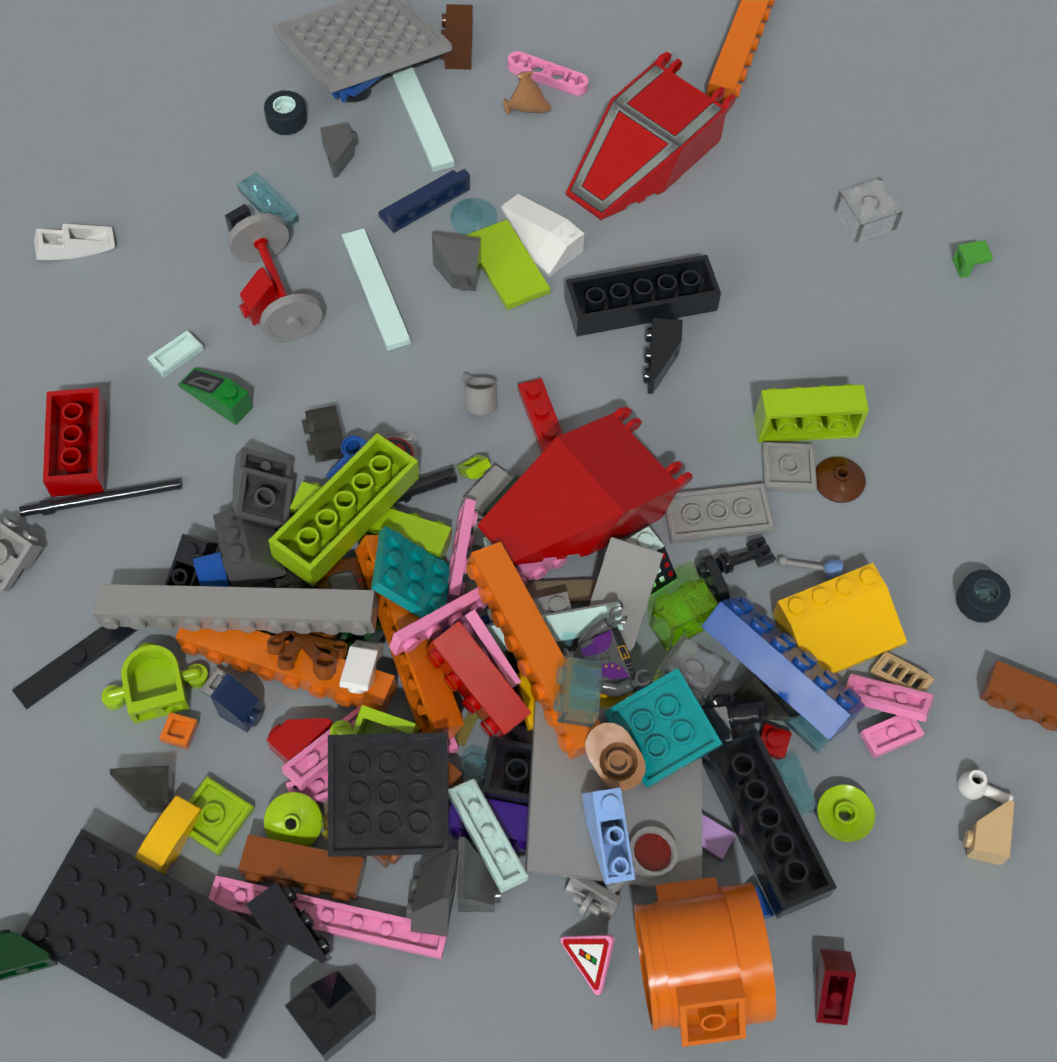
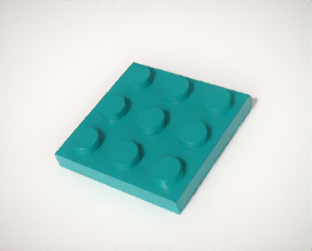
M385 526L379 531L371 589L419 618H423L447 604L450 565L427 552L423 547L403 537L399 532H395Z
M679 668L604 711L609 723L622 726L642 753L645 761V774L642 782L647 789L724 745Z

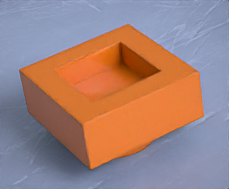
M170 712L159 739L163 743L188 749L199 723L196 719Z

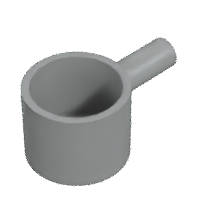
M464 373L461 376L464 382V408L478 416L488 415L496 410L497 382L491 378H474L469 373Z

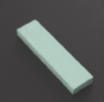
M470 779L448 789V796L500 893L528 881V874L475 779Z

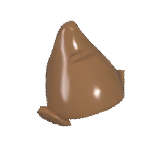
M533 71L520 72L517 75L520 78L517 88L509 101L506 98L503 101L507 114H510L511 110L527 113H547L551 110L552 107L543 96L541 89L530 77L533 75Z

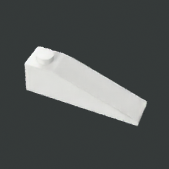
M517 194L501 206L502 212L518 234L537 268L548 277L552 276L583 252L585 233L568 219L520 194Z

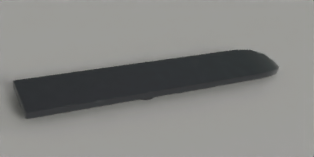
M102 626L12 691L23 706L28 709L138 630L130 627L107 629Z

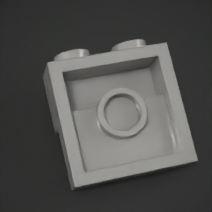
M4 517L3 520L0 519V589L9 592L23 569H30L43 547L37 544L39 540L37 536L28 531L21 533L17 530L19 524Z

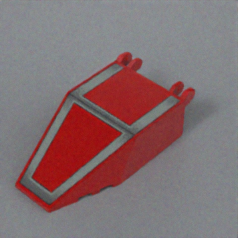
M664 52L659 55L652 65L611 99L566 191V196L598 219L603 220L627 209V206L634 202L639 204L652 194L656 193V195L663 193L720 141L725 116L734 105L736 96L733 94L729 95L721 105L718 102L725 94L723 87L718 88L709 97L676 75V72L679 71L683 64L680 59L673 61L668 69L665 68L669 64L672 54Z

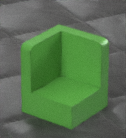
M986 240L959 244L952 258L960 278L969 277L974 265L989 263L993 260Z

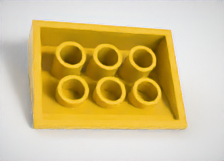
M874 563L777 601L772 614L782 633L792 636L797 642L796 646L803 652L808 651L818 660L817 664L824 670L832 671L834 674L907 643L887 585Z

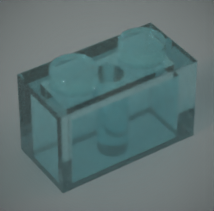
M568 657L563 666L558 667L556 683L560 684V690L555 695L553 705L554 711H558L557 722L590 728L599 717L602 662Z

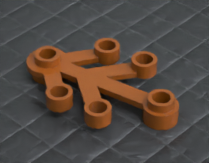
M283 631L282 633H276L274 637L267 640V652L272 655H278L279 669L285 671L292 670L295 667V657L303 649L313 663L314 674L320 680L331 679L336 673V658H345L348 652V644L346 642L335 641L336 634L329 635L323 632H310L318 634L319 637L309 634H300L295 631ZM292 634L294 640L284 652V641ZM317 647L331 650V655H322Z

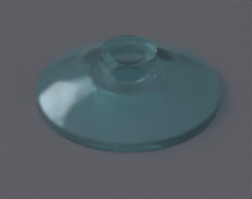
M468 198L458 202L453 207L450 220L456 231L467 235L496 224L497 212L494 206L486 200Z

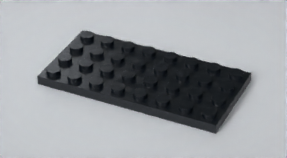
M86 829L80 830L21 934L23 938L51 954L57 962L223 1059L229 1057L288 946L287 943L263 931L261 927Z

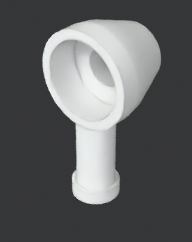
M968 770L958 780L960 793L968 799L976 800L984 795L1004 804L1008 800L1012 801L1014 798L1013 794H1007L988 785L985 773L980 770ZM972 777L979 779L980 784L974 783Z

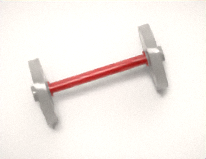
M270 213L256 214L238 222L230 231L228 237L230 250L238 260L244 262L263 261L269 278L274 284L278 299L269 304L262 312L260 318L264 335L270 340L277 342H290L303 338L313 332L320 324L323 317L321 306L311 295H287L272 259L273 256L280 253L287 245L289 239L287 226L279 216Z

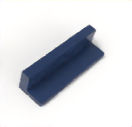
M465 169L459 172L452 170L380 210L378 215L389 229L395 233L469 191L470 174Z

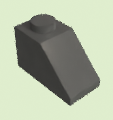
M347 122L320 128L323 147L333 178L341 174L355 155L354 145H357L355 131H350Z

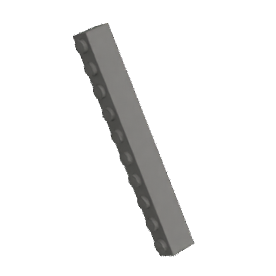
M99 584L93 615L100 625L107 629L130 627L136 630H143L149 627L165 631L172 630L173 628H184L189 631L212 629L217 632H225L229 629L252 633L255 630H267L271 633L295 631L300 634L323 632L335 635L339 632H350L354 635H365L366 633H375L379 602L374 590Z

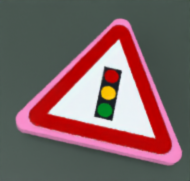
M608 934L562 937L561 944L596 995L602 994L615 941L614 936Z

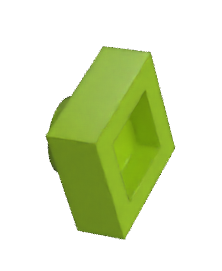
M477 454L456 467L461 476L468 479H477L483 476L485 471L492 466L487 457Z

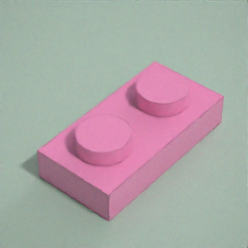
M897 715L862 730L859 735L872 758L875 759L921 739L925 733L917 720Z

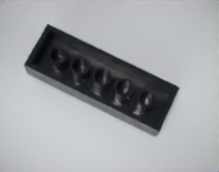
M708 255L567 279L564 298L577 337L652 323L653 318L675 319L717 311L721 291Z
M757 729L738 735L731 741H723L724 745L703 756L702 765L776 918H781L830 897L837 886Z

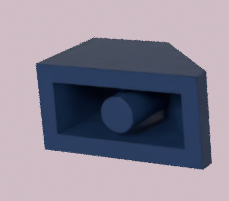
M228 673L210 696L219 717L247 733L252 726L255 727L260 722L263 716V707L260 700Z

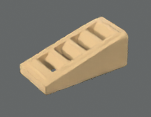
M886 651L869 672L882 682L926 692L935 680L926 672ZM888 662L892 666L885 673L882 671V668ZM896 669L901 671L897 678L891 676ZM905 675L910 678L907 683L902 682ZM914 682L919 684L917 689L911 687Z

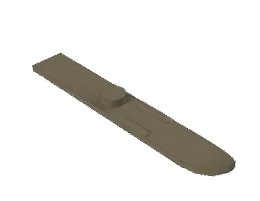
M597 579L529 581L525 587L532 599L567 592L570 603L591 602ZM466 583L463 595L478 587L477 584Z

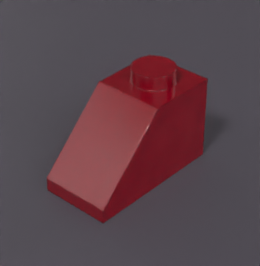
M820 949L816 971V1023L846 1026L848 1024L856 977L855 966L849 951Z

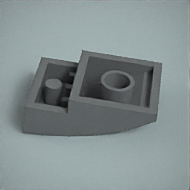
M242 447L236 454L234 465V517L281 528L289 519L293 480L290 479L292 460Z

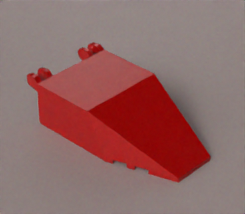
M622 407L612 414L556 437L484 516L477 527L492 544L502 543L513 565L542 562L544 558L556 557L557 560L565 559L567 555L579 554L580 557L588 556L608 546L611 537L620 540L660 520L676 493L691 481L693 475L690 472H686L675 480L672 475L678 473L683 464L680 461H676L665 469L632 434V432L640 427L642 421L637 417L630 420L626 425L622 423L632 414V410L629 407Z

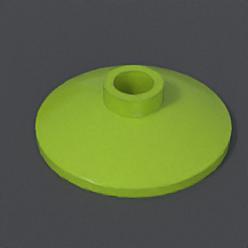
M837 785L825 791L819 799L817 817L823 830L832 838L842 842H855L866 837L872 830L875 823V809L870 798L860 789L850 785ZM839 813H846L849 819L847 821L842 820L839 817Z
M287 792L279 795L269 804L264 815V828L269 839L308 847L318 838L323 825V817L318 804L310 796L300 792ZM293 818L297 823L296 827L289 828L286 823L287 819Z

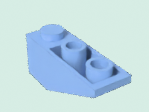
M621 788L583 793L582 799L586 824L604 883L612 884L635 880Z

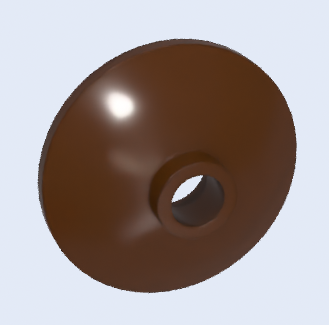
M831 457L822 461L816 468L817 490L830 501L837 503L851 502L857 499L864 491L866 485L865 474L861 467L850 459Z

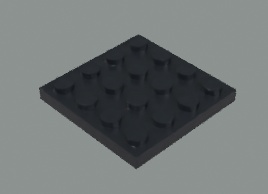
M448 732L328 735V857L443 854L449 851Z

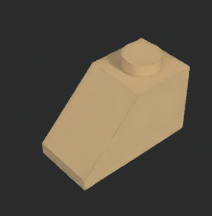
M1008 800L978 820L969 830L965 831L963 846L967 847V858L1002 865L1010 858L1014 801Z

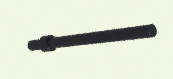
M180 479L55 501L52 498L40 500L38 504L20 506L19 511L21 517L36 514L46 516L55 514V511L179 490L181 489Z

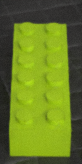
M376 433L268 540L272 557L313 587L419 479L418 460Z

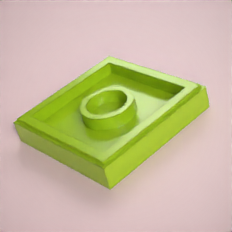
M207 776L189 799V802L202 808L189 837L220 857L255 808Z

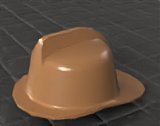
M602 723L595 726L586 738L585 751L600 778L608 787L613 789L621 788L622 791H626L636 787L642 781L645 774V761L629 733L622 726L615 723Z

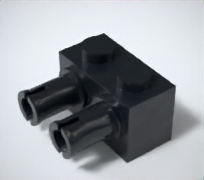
M729 692L713 694V698L707 699L706 703L702 706L721 741L733 740L745 728V724H760L763 722V717H768L766 699L741 702L739 695L730 696Z

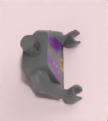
M620 606L613 607L609 612V618H602L584 633L578 641V648L573 654L575 662L568 664L575 678H582L587 690H596L600 694L611 697H619L636 691L639 686L645 688L653 683L652 681L641 683L642 678L651 673L645 669H641L636 673L618 627L613 628V624H624L628 618L625 615L620 620L615 619V613L622 609Z

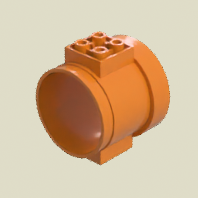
M716 877L659 884L655 885L657 902L647 905H634L639 959L652 1031L666 1027L679 1028L682 1047L746 1039V1025L775 1021L776 991L771 951L762 908L752 883L718 888Z

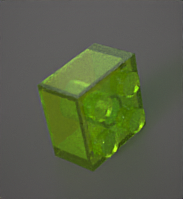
M702 578L694 582L689 580L683 583L677 591L671 594L668 592L663 593L655 599L649 626L667 651L705 631L701 626L719 603Z

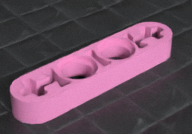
M519 51L512 52L508 56V70L513 74L518 75L520 72L533 71V75L530 77L534 81L576 96L584 95L588 90L589 80L583 73ZM539 67L542 68L543 71L534 72L532 69ZM561 75L563 76V78L557 80L554 79L553 76Z

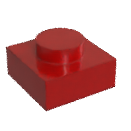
M764 724L760 737L771 758L783 762L792 732Z

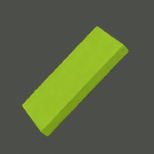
M508 219L465 235L481 238V268L506 310L550 294L549 285Z

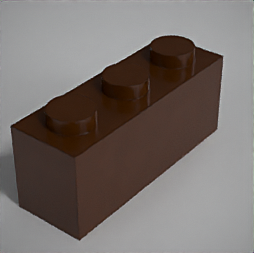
M446 4V14L442 13V27H445V30L441 29V34L452 43V51L441 54L440 59L445 60V69L472 70L473 5Z

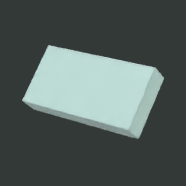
M187 330L147 358L149 363L165 378L204 351V348Z

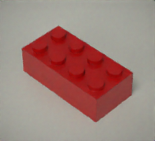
M99 387L48 391L46 393L43 483L51 497L104 492L106 402Z
M460 621L433 640L426 648L428 652L426 658L435 669L440 668L446 675L444 678L445 683L453 692L457 690L464 698L461 701L463 706L471 715L476 713L482 721L479 725L488 737L492 735L497 738L504 736L532 713Z

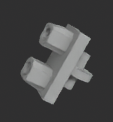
M570 878L565 892L573 897L572 901L581 906L578 915L584 917L587 911H590L597 916L601 913L611 919L622 898L620 897L622 888L615 894H612L606 885L603 887L595 882V880Z

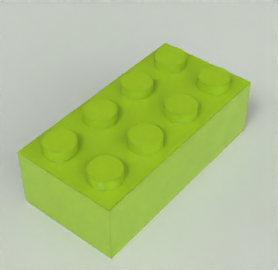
M864 384L820 385L807 388L797 386L788 389L769 388L761 390L754 414L758 443L858 438L869 412Z

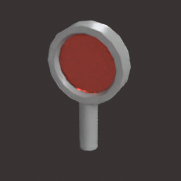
M655 826L644 827L638 830L629 840L635 875L638 874L648 879H659L667 875L676 865L678 858L677 844L673 837L664 829ZM628 881L606 884V887L612 894H615Z

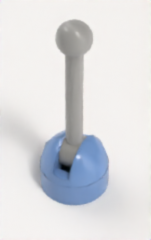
M784 556L778 559V564L781 567L790 565L820 570L830 580L842 575L844 563L841 560H830L822 566L788 560Z

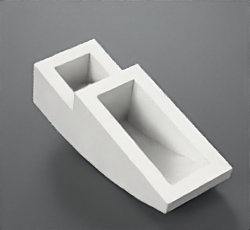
M63 224L62 230L36 228L34 239L36 260L73 259L102 253L115 247L112 227Z

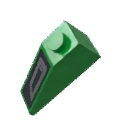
M195 367L178 383L181 389L235 425L253 408L247 390L232 380Z

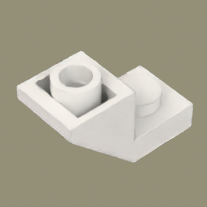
M356 640L349 648L339 687L348 688V691L351 693H364L368 691L374 684L376 662L383 655L384 644Z

